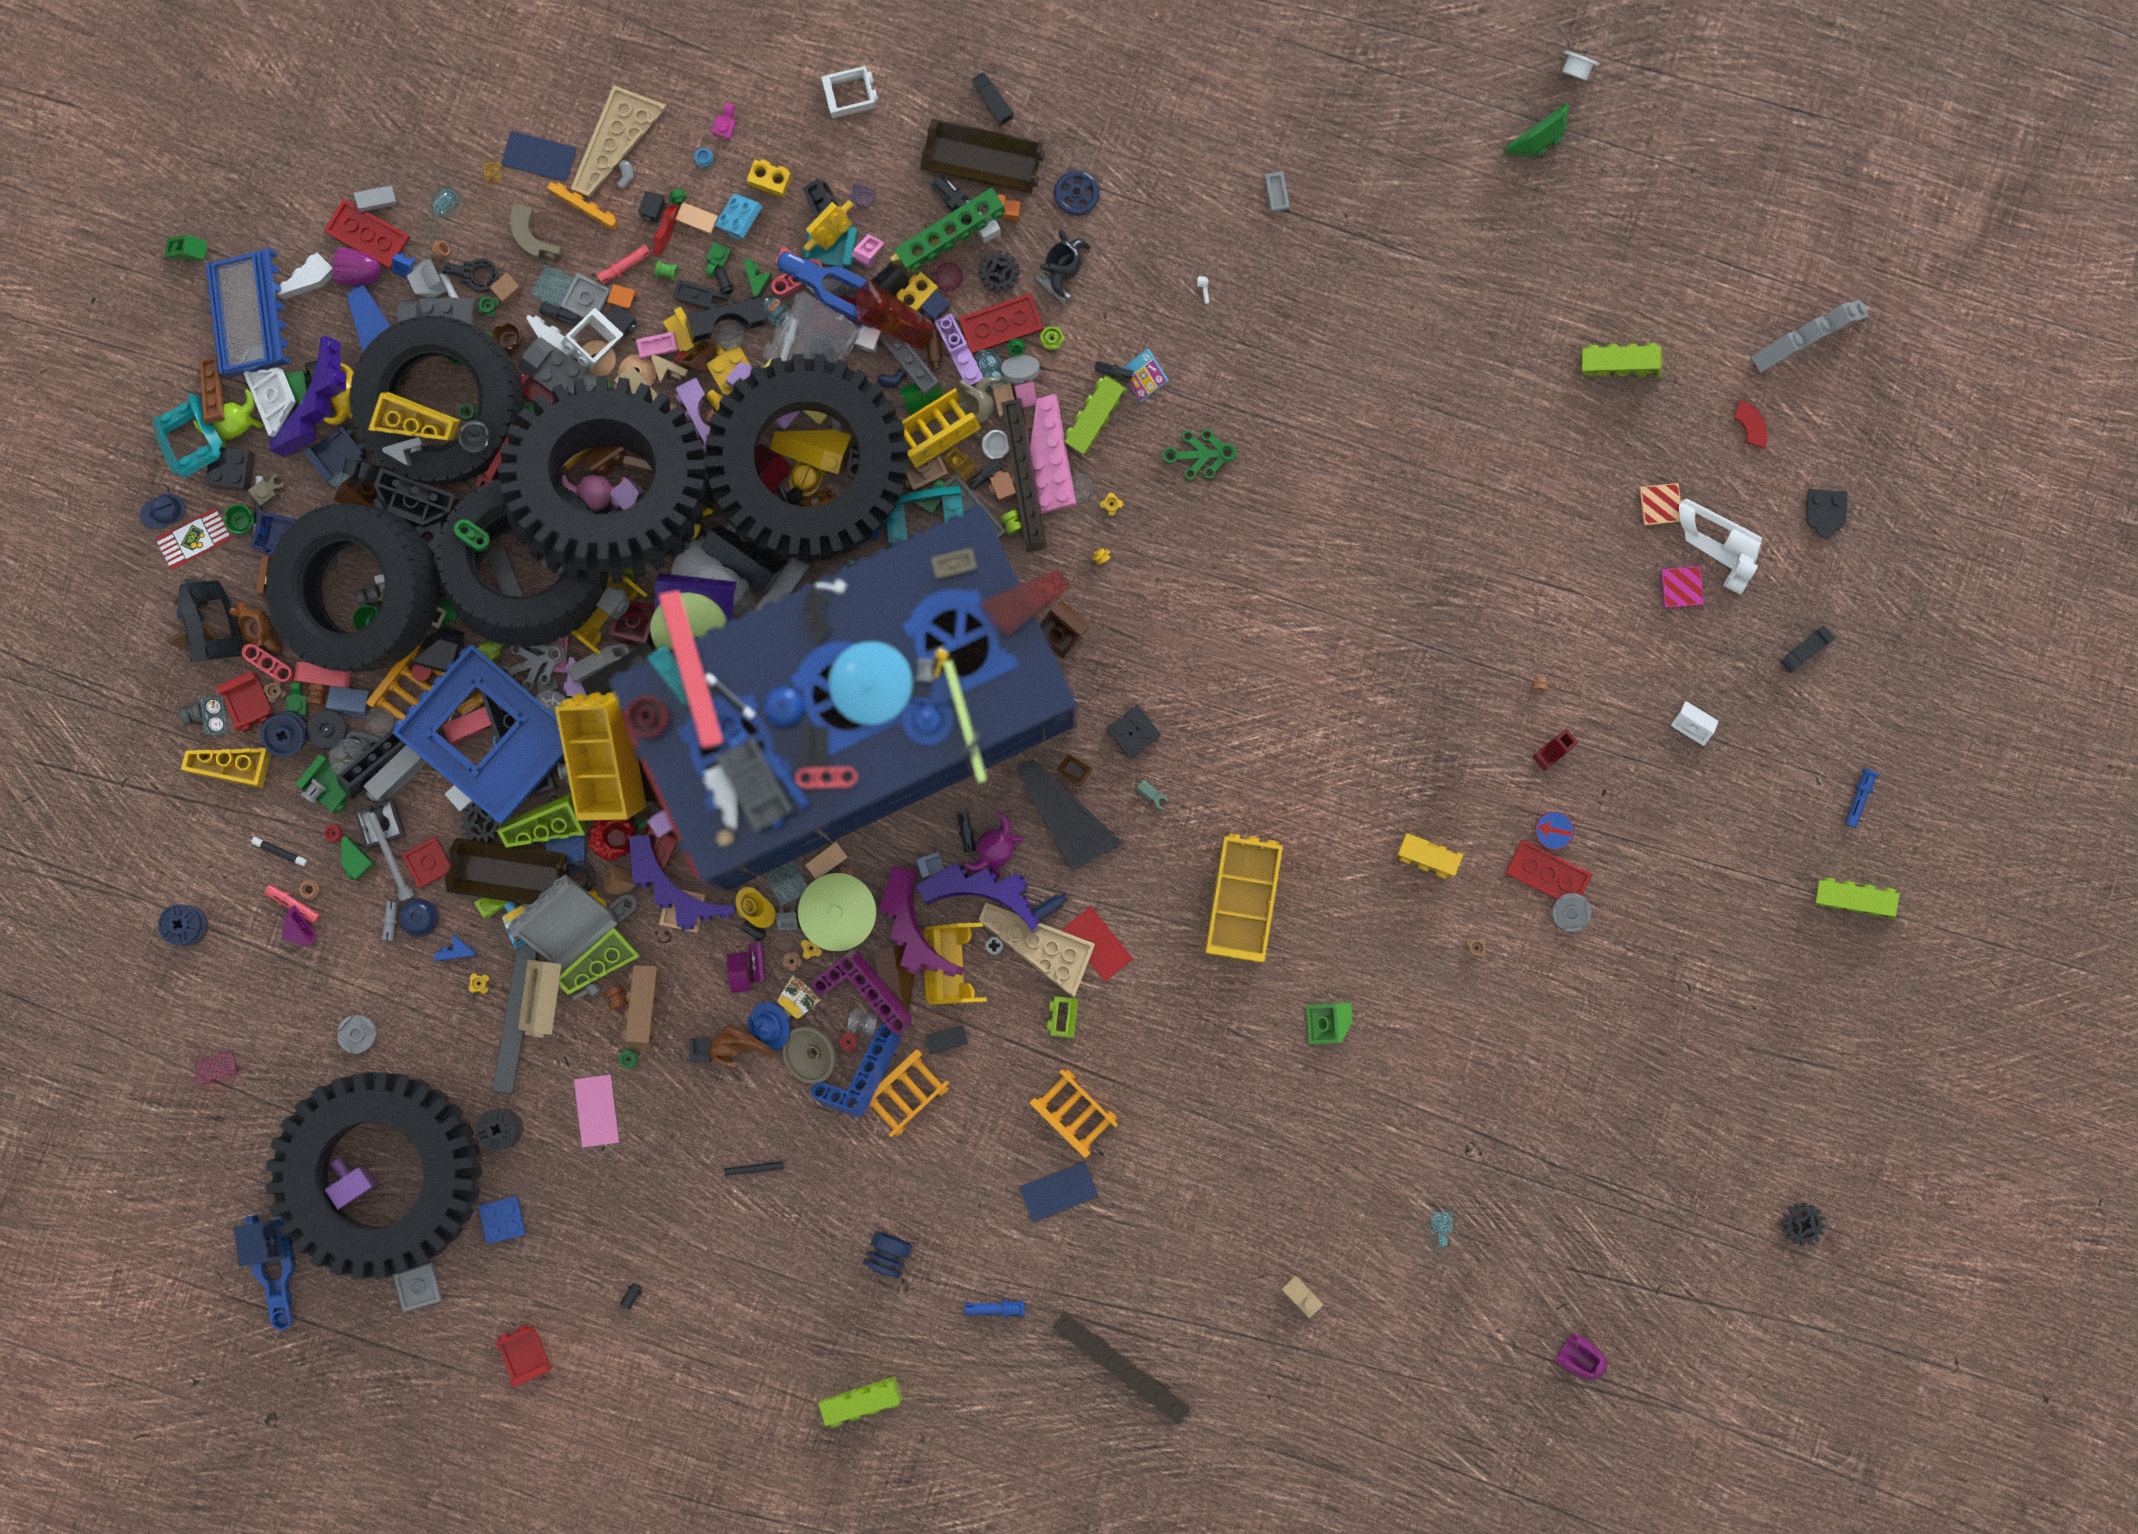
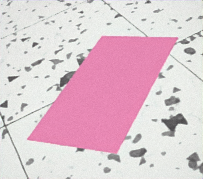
M611 1074L574 1079L582 1148L619 1143Z

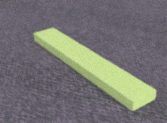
M950 660L944 662V666L969 747L974 735L953 663ZM976 746V754L972 758L978 782L980 783L986 781V776ZM969 749L970 755L972 757L973 752Z

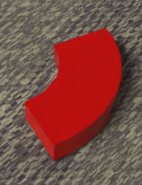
M671 205L663 212L661 225L653 241V254L659 256L664 251L671 238L678 212L677 206Z
M1740 400L1733 419L1740 422L1745 428L1746 443L1764 449L1767 443L1765 422L1761 414L1751 404Z

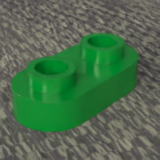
M460 520L455 524L454 532L456 537L478 552L489 548V535L469 520ZM463 529H468L466 534L461 533ZM478 541H484L481 545L477 544Z

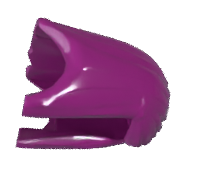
M339 247L336 249L337 253L334 254L332 279L336 280L339 285H370L378 280L381 274V267L374 257L350 248Z
M1572 1334L1558 1352L1559 1357L1556 1358V1363L1574 1376L1586 1380H1595L1601 1378L1606 1372V1358L1599 1349L1584 1337Z

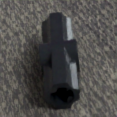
M943 175L938 177L931 185V188L944 200L945 205L952 212L969 202L964 192L959 188L956 189ZM967 218L964 221L969 225L972 219Z

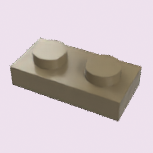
M972 548L932 558L937 579L977 570Z

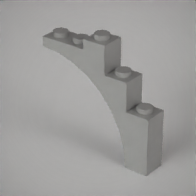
M1860 300L1841 304L1824 316L1816 318L1798 330L1784 335L1751 357L1760 373L1767 371L1816 342L1869 317L1867 308Z

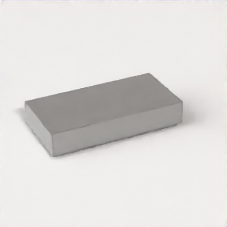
M1284 172L1265 174L1264 178L1271 213L1290 210Z
M392 186L354 193L358 212L396 205Z

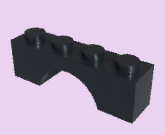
M750 297L743 302H729L719 308L718 306H713L702 312L698 310L692 311L687 315L685 324L691 342L695 343L710 339L713 327L723 320L737 321L748 330L765 326L767 316L761 298L754 299V297Z

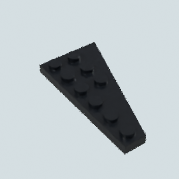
M1034 759L1016 768L1072 871L1123 844L1119 838Z

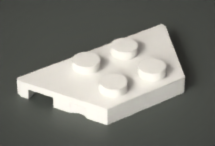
M279 368L258 370V372L246 371L244 372L245 378L269 436L274 437L296 403L284 371Z

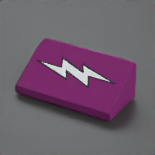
M763 943L748 944L751 982H765Z

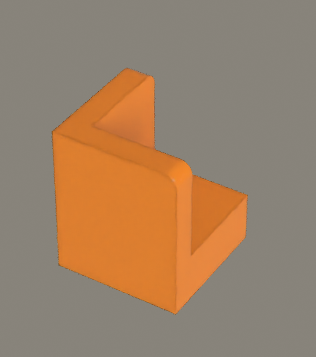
M998 195L1006 210L1000 219L1019 221L1021 202L1006 200V195Z
M613 284L607 302L613 308L618 305L630 309L633 298H637V293L635 290Z

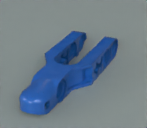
M789 252L780 254L777 259L778 269L812 288L821 304L865 327H874L877 320L875 316L825 291L822 286V280L824 277L830 276L851 288L855 287L865 292V295L868 297L871 295L884 302L889 295L886 290L841 266L822 268L809 260Z
M725 715L719 720L718 727L720 733L732 750L750 739L734 716ZM760 750L766 762L803 811L809 807L810 803L774 754ZM781 818L772 824L776 829H778L779 827L784 825L785 822Z
M257 1215L245 1217V1225L259 1223ZM276 1216V1220L279 1219L281 1227L284 1225L280 1216ZM283 1235L285 1259H281L283 1274L279 1280H274L268 1276L266 1262L251 1265L253 1276L265 1287L270 1322L278 1330L289 1328L293 1322L289 1280L296 1268L292 1237H283Z

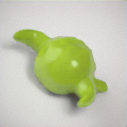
M247 389L245 390L246 403L243 406L234 402L225 403V420L213 423L221 441L224 443L221 447L227 448L226 440L240 436L251 425L259 429L264 426L261 422L250 416L255 408V400L252 393ZM194 420L196 429L204 434L198 421Z

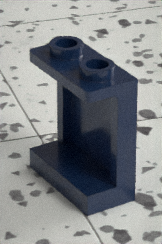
M341 424L337 426L339 428L337 431L314 448L308 447L303 451L322 478L330 485L344 475L343 468L346 458L360 461L367 458L364 454L366 451L364 446L359 441L356 443L352 438L355 436L348 426L345 428Z

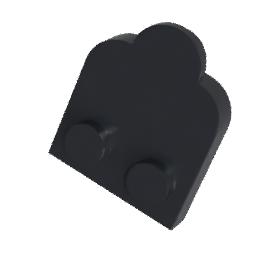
M1820 489L1807 490L1806 522L1808 526L1816 529L1819 536L1829 538L1834 535L1836 530L1845 525L1848 492Z

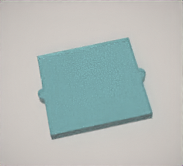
M546 264L531 295L542 299L545 303L548 302L556 307H560L574 277L563 273L561 269L557 270Z
M795 861L784 867L779 866L778 870L766 875L780 906L792 900L796 901L807 888Z

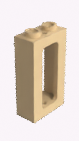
M528 960L518 1030L525 1031V1035L544 1038L545 1034L552 1035L561 964Z

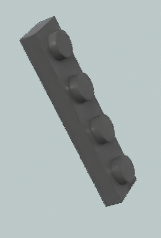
M957 473L944 483L942 487L960 485L964 513H967L966 510L972 506H983L998 539L1006 533L1003 526Z

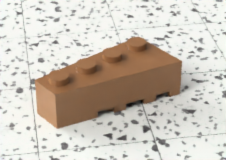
M634 965L633 971L629 973V983H631V990L627 991L629 1009H625L624 1018L627 1021V1027L623 1028L622 1039L625 1040L631 1051L653 1052L654 1045L650 1042V1037L655 1035L652 1017H655L657 1009L654 998H657L659 970L656 966Z

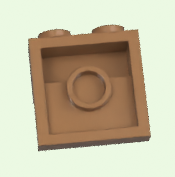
M907 455L908 466L904 482L908 490L912 489L913 492L919 491L931 485L937 479L948 475L939 455L916 469Z

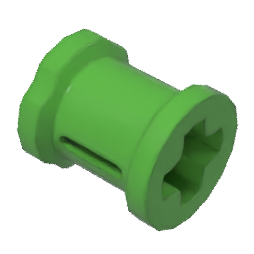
M658 260L655 268V277L661 276L675 281L678 265H669Z

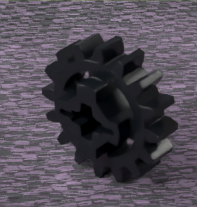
M999 250L998 255H995L993 251L991 252V257L985 255L986 262L981 261L980 265L983 268L978 269V272L982 274L979 276L980 281L985 280L983 286L989 285V291L996 288L997 293L1000 292V289L1007 292L1008 286L1014 288L1012 282H1018L1016 276L1020 275V271L1015 270L1019 267L1018 263H1014L1015 257L1009 258L1008 252L1002 255L1001 250ZM992 263L993 265L991 269H988V271H986L987 267ZM996 269H1000V271H1002V274L999 275L998 272H996ZM1011 274V277L1006 281L1007 275Z
M469 804L468 808L470 810H463L466 816L460 818V820L465 822V824L461 825V828L467 829L464 835L468 836L471 834L470 840H475L477 837V841L484 839L485 842H489V837L496 839L495 833L500 824L491 816H487L485 811L477 804L474 807ZM475 813L473 819L470 820L472 814ZM481 818L486 819V822L483 823V826L478 824V822L481 821ZM494 823V826H493L492 830L490 831L489 828H490L491 825ZM472 828H474V829H475V828L479 829V832L481 833V835L476 834V833L472 830Z
M1795 1203V1209L1788 1207L1790 1213L1783 1214L1786 1217V1221H1781V1223L1786 1225V1227L1782 1231L1788 1232L1786 1238H1793L1792 1243L1794 1244L1799 1242L1801 1246H1805L1807 1242L1808 1245H1813V1239L1819 1241L1818 1234L1824 1235L1821 1228H1825L1826 1225L1821 1224V1221L1825 1217L1819 1216L1821 1210L1817 1209L1814 1211V1205L1810 1204L1808 1207L1807 1203H1802L1800 1207L1799 1204ZM1804 1211L1802 1215L1795 1216L1798 1212ZM1813 1217H1814V1219H1815L1816 1226H1815L1814 1223H1813V1220H1812ZM1801 1221H1804V1223L1807 1224V1226L1803 1227L1800 1224ZM1812 1232L1811 1235L1803 1237L1806 1233Z

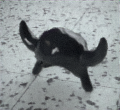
M1061 229L1058 232L1061 242L1055 244L1049 250L1045 258V264L1040 265V268L1052 274L1051 287L1057 295L1065 297L1061 287L1062 280H1070L1076 276L1083 264V259L1078 250L1079 248L1090 249V246L1081 239H1075L1069 243L1066 233Z

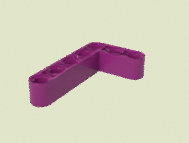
M851 950L812 982L813 991L818 995H823L847 977L893 1033H903L912 1022L908 1011L857 951ZM848 959L853 962V965L848 962ZM860 974H862L866 978V980L861 978Z

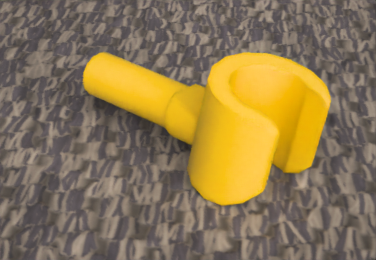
M939 648L934 656L939 660L933 675L935 678H938L943 663L949 656L948 652L942 648Z

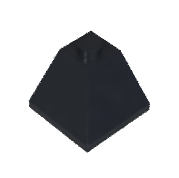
M445 627L428 635L413 659V664L446 673V667L452 661L456 662L460 657L459 653L464 648L465 632Z

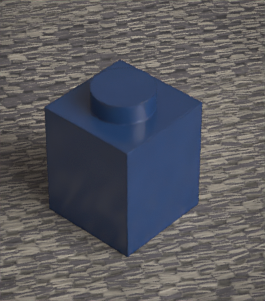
M935 290L920 306L921 315L928 322L931 320L934 322L940 319L951 307L950 302Z

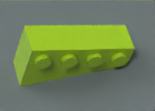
M1648 343L1646 346L1627 344L1626 347H1618L1616 344H1609L1607 347L1588 345L1582 351L1583 375L1609 376L1611 372H1615V375L1627 376L1630 373H1634L1639 377H1646L1647 374L1655 373V377H1662L1661 346H1657L1656 343Z
M1109 376L1098 380L1095 385L1097 390L1094 395L1090 394L1085 401L1086 408L1084 411H1079L1075 417L1076 424L1073 428L1070 427L1064 436L1066 437L1065 443L1083 454H1087L1100 434V428H1103L1110 418L1109 413L1113 412L1119 405L1121 394H1126L1128 391L1127 387Z
M568 794L508 819L503 826L499 825L497 832L505 847L531 844V842L536 841L545 842L555 838L564 839L575 835L583 836L587 832L588 825L585 820H576L572 794Z
M1824 878V881H1819L1816 905L1840 910L1846 908L1848 911L1863 913L1864 911L1876 917L1887 915V919L1895 920L1900 894L1891 888H1884V891L1876 890V886L1864 884V887H1858L1855 882L1844 881V884L1836 883V879Z
M613 927L560 975L559 986L568 995L640 957L641 954L616 927Z
M893 1376L820 1400L818 1404L825 1426L830 1425L832 1428L841 1425L844 1420L854 1421L860 1419L861 1415L864 1414L872 1415L880 1412L881 1409L897 1407L901 1403L902 1397L896 1378Z

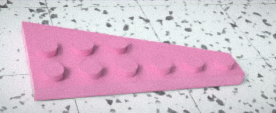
M1052 394L1038 398L1036 401L1030 444L1041 514L1076 505L1057 395Z

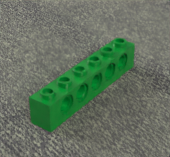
M991 187L894 250L908 273L916 272L927 261L931 262L938 258V254L954 248L957 242L967 240L976 230H983L987 223L1000 219L1006 210ZM982 208H987L988 212L986 214H979ZM965 219H972V222L969 225L963 224V221ZM949 229H956L953 235H947ZM933 239H939L937 245H930ZM916 250H923V253L920 256L914 255Z

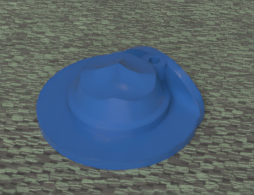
M911 698L903 711L902 724L906 734L914 742L921 745H935L945 740L952 731L954 715L951 705L947 701Z
M773 1002L760 1003L752 1010L748 1018L750 1034L770 1049L777 1050L787 1043L791 1031L790 1022L787 1014L779 1005Z

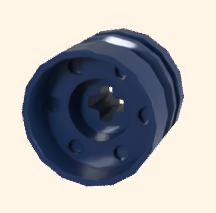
M174 904L167 907L161 913L158 920V930L161 937L170 944L193 946L201 942L206 936L208 919L200 908L191 905ZM179 921L181 922V925H183L182 928H179V927H180V925L178 924Z
M875 1231L870 1244L877 1248V1251L867 1250L866 1254L874 1259L864 1258L863 1264L881 1275L901 1278L903 1272L895 1267L905 1268V1264L899 1261V1257L909 1258L913 1245L892 1235Z

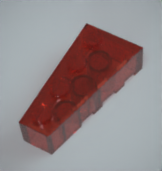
M869 279L855 293L859 322L920 349L934 336L933 323L930 319Z
M1057 568L981 602L980 609L1006 639L1070 588L1071 583Z

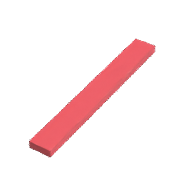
M674 591L659 594L658 598L701 748L721 745L723 740L680 592Z

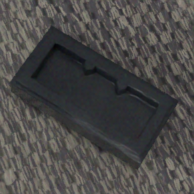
M963 1025L925 1035L930 1054L968 1044Z

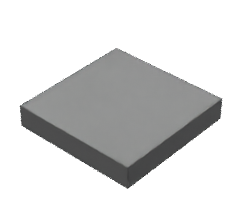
M577 273L560 307L584 319L594 308L601 313L609 298L611 289Z
M433 1262L399 1275H393L403 1312L442 1301Z

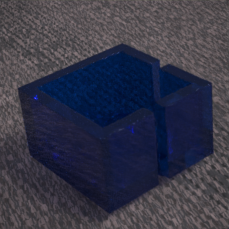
M260 510L250 548L257 552L272 555L275 547L280 546L278 541L282 535L287 534L285 531L297 519Z

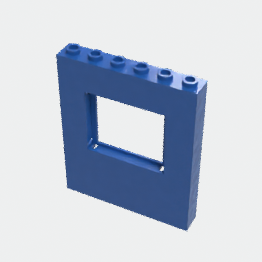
M471 644L469 647L465 646L459 653L460 657L456 662L452 661L446 667L447 672L443 676L439 675L434 680V686L430 691L426 690L419 699L421 701L416 706L412 705L407 710V716L403 721L400 719L396 722L392 733L503 826L564 757L557 716ZM476 686L517 720L477 766L436 733V730Z

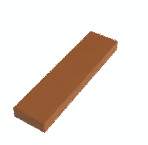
M217 356L199 361L203 421L206 425L225 420L222 378L217 368Z

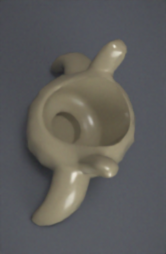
M985 377L978 381L975 388L963 380H959V386L965 389L959 401V406L964 413L968 415L972 412L979 424L987 422L992 417L994 405L993 399L986 392L988 385L997 383L1000 380L995 377ZM979 430L971 434V436L978 440H982L984 436Z

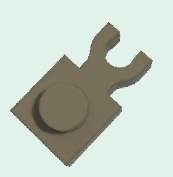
M276 473L271 476L269 482L266 483L263 479L248 490V493L259 506H262L276 496L274 490L285 486L284 482H281L279 485L274 483L273 480L278 477Z

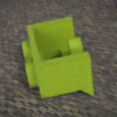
M1055 996L1054 1000H1050L1049 1012H1053L1052 1020L1048 1019L1047 1031H1051L1050 1035L1074 1038L1078 999ZM1059 1002L1069 1003L1066 1032L1056 1031Z

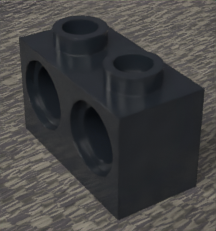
M816 179L802 188L816 218L831 202L838 206L827 182Z

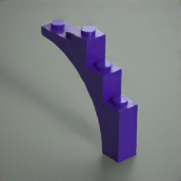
M328 336L320 338L317 365L309 388L297 409L282 424L276 436H270L271 452L286 457L316 441L315 424L331 416V398L346 391V373L341 371L339 341Z
M650 835L629 837L633 884H638V887H649L650 883L653 882L655 905H660V909L672 908V904H675L677 927H682V930H691L693 925H698L697 917H700L702 921L712 920V916L720 915V919L732 918V914H736L735 905L705 903L690 897L678 889L659 866L653 851Z
M956 862L916 885L927 905L953 896L973 895L985 897L999 902L1014 911L1026 923L1032 933L1039 930L1037 924L1040 921L1035 913L1031 914L1028 907H1030V904L1026 897L1021 898L1022 895L1027 893L1025 887L1028 885L1023 876L1018 877L1017 873L995 884L998 879L994 872H989L987 868H984L966 879L965 877L968 876L963 865L959 867Z

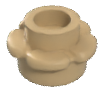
M724 830L717 834L718 838L715 841L719 843L720 847L729 845L735 841V833Z

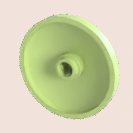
M680 593L692 637L698 636L701 638L707 635L706 632L715 627L720 629L725 626L727 622L726 616L714 601L696 593ZM659 604L651 620V637L658 650L665 646L669 651L672 648V643L662 608Z
M844 873L827 874L814 880L803 892L798 906L799 923L804 934L812 943L829 951H845L861 944L872 932L877 916L876 902L870 889L858 878Z

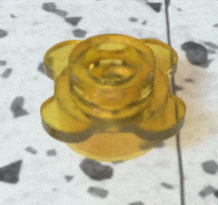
M486 162L483 164L484 180H500L502 178L500 173L502 165L500 162Z

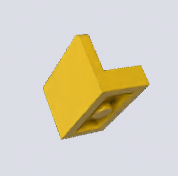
M680 306L674 310L676 314L664 320L663 323L668 332L675 333L679 351L684 350L688 352L700 344L701 341L691 342L685 324L686 315Z

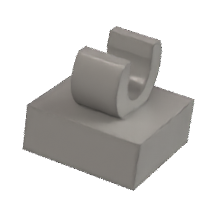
M781 908L780 913H777L776 917L778 930H797L798 920L794 908H791L790 913H784L783 908Z

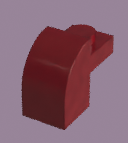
M1564 729L1534 754L1532 758L1545 772L1574 748L1578 741L1567 729Z

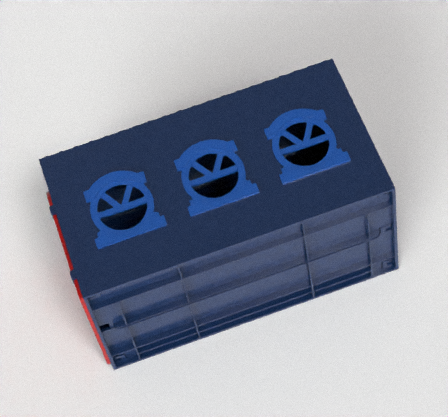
M972 506L966 510L967 513L961 516L959 514L953 515L948 518V522L942 525L936 523L930 526V530L922 533V531L911 535V539L906 542L900 540L892 545L893 548L889 550L881 549L874 553V557L859 559L855 562L856 565L850 568L847 566L842 567L836 571L837 574L831 577L826 575L818 579V583L834 585L836 579L843 581L846 584V588L842 594L829 589L816 588V584L812 586L806 584L800 587V591L793 595L790 592L781 596V600L776 603L770 601L762 605L763 609L746 612L743 614L744 618L737 621L736 619L729 620L725 623L724 627L717 629V627L712 628L706 632L707 635L701 638L698 636L693 637L704 678L710 674L756 714L752 720H749L706 682L716 718L732 715L740 724L742 718L750 721L758 729V733L750 736V738L752 737L755 743L763 740L765 752L774 754L810 803V806L802 811L769 766L792 809L789 814L782 818L785 824L778 829L773 824H770L755 831L739 800L738 828L734 830L731 826H726L722 818L725 813L722 807L718 809L713 800V797L716 795L713 789L709 790L704 782V779L707 777L704 772L708 771L706 766L717 761L715 757L732 749L729 744L723 741L721 745H716L721 749L720 751L701 758L700 741L690 706L685 707L651 662L635 664L631 667L632 670L626 673L621 671L612 676L613 679L609 680V683L621 706L622 717L635 746V753L639 761H642L679 841L677 843L682 854H685L697 880L727 892L976 774L972 759H970L969 749L966 750L963 756V750L968 745L948 676L940 672L938 678L933 677L936 669L933 665L932 677L934 682L915 681V677L918 676L916 660L935 659L934 656L939 648L950 652L988 634L990 648L985 664L973 675L957 678L973 735L975 736L977 731L982 733L976 746L983 770L1077 726L1078 704L983 506ZM972 548L977 570L941 579L936 578L932 558ZM811 587H814L829 599L825 608V617L833 629L821 644L811 636L804 619V603ZM956 609L958 613L955 639L931 623L932 619L944 611ZM966 613H970L983 624V627L964 635ZM927 631L946 644L926 652L925 633ZM865 642L882 643L899 652L907 662L913 681L910 699L921 698L949 702L954 715L953 728L948 737L942 742L929 746L921 745L911 740L906 734L902 724V711L894 719L883 724L864 725L849 731L839 730L829 726L818 715V713L835 706V703L831 698L818 705H814L812 698L813 685L817 684L830 693L829 683L819 676V673L824 668L834 664L843 652L854 645ZM672 647L669 649V652L676 660L675 653ZM775 688H792L801 695L804 701L805 708L802 719L790 728L773 726L764 715L763 702L765 697ZM642 695L653 696L662 701L670 712V725L664 735L655 739H645L634 734L625 722V710L630 702ZM648 714V716H644V719L648 721L652 716ZM802 725L828 727V768L848 767L853 769L858 777L857 782L853 786L804 788L797 783L796 775L803 769L801 767ZM850 771L843 773L842 780L845 783H850L854 777L853 773ZM806 772L801 775L800 779L803 784H808L811 782L812 777L810 773ZM825 772L821 776L822 782L826 784L830 783L833 778L830 772ZM724 830L734 832L735 841L729 845L720 847L719 843L715 841L718 838L717 834Z

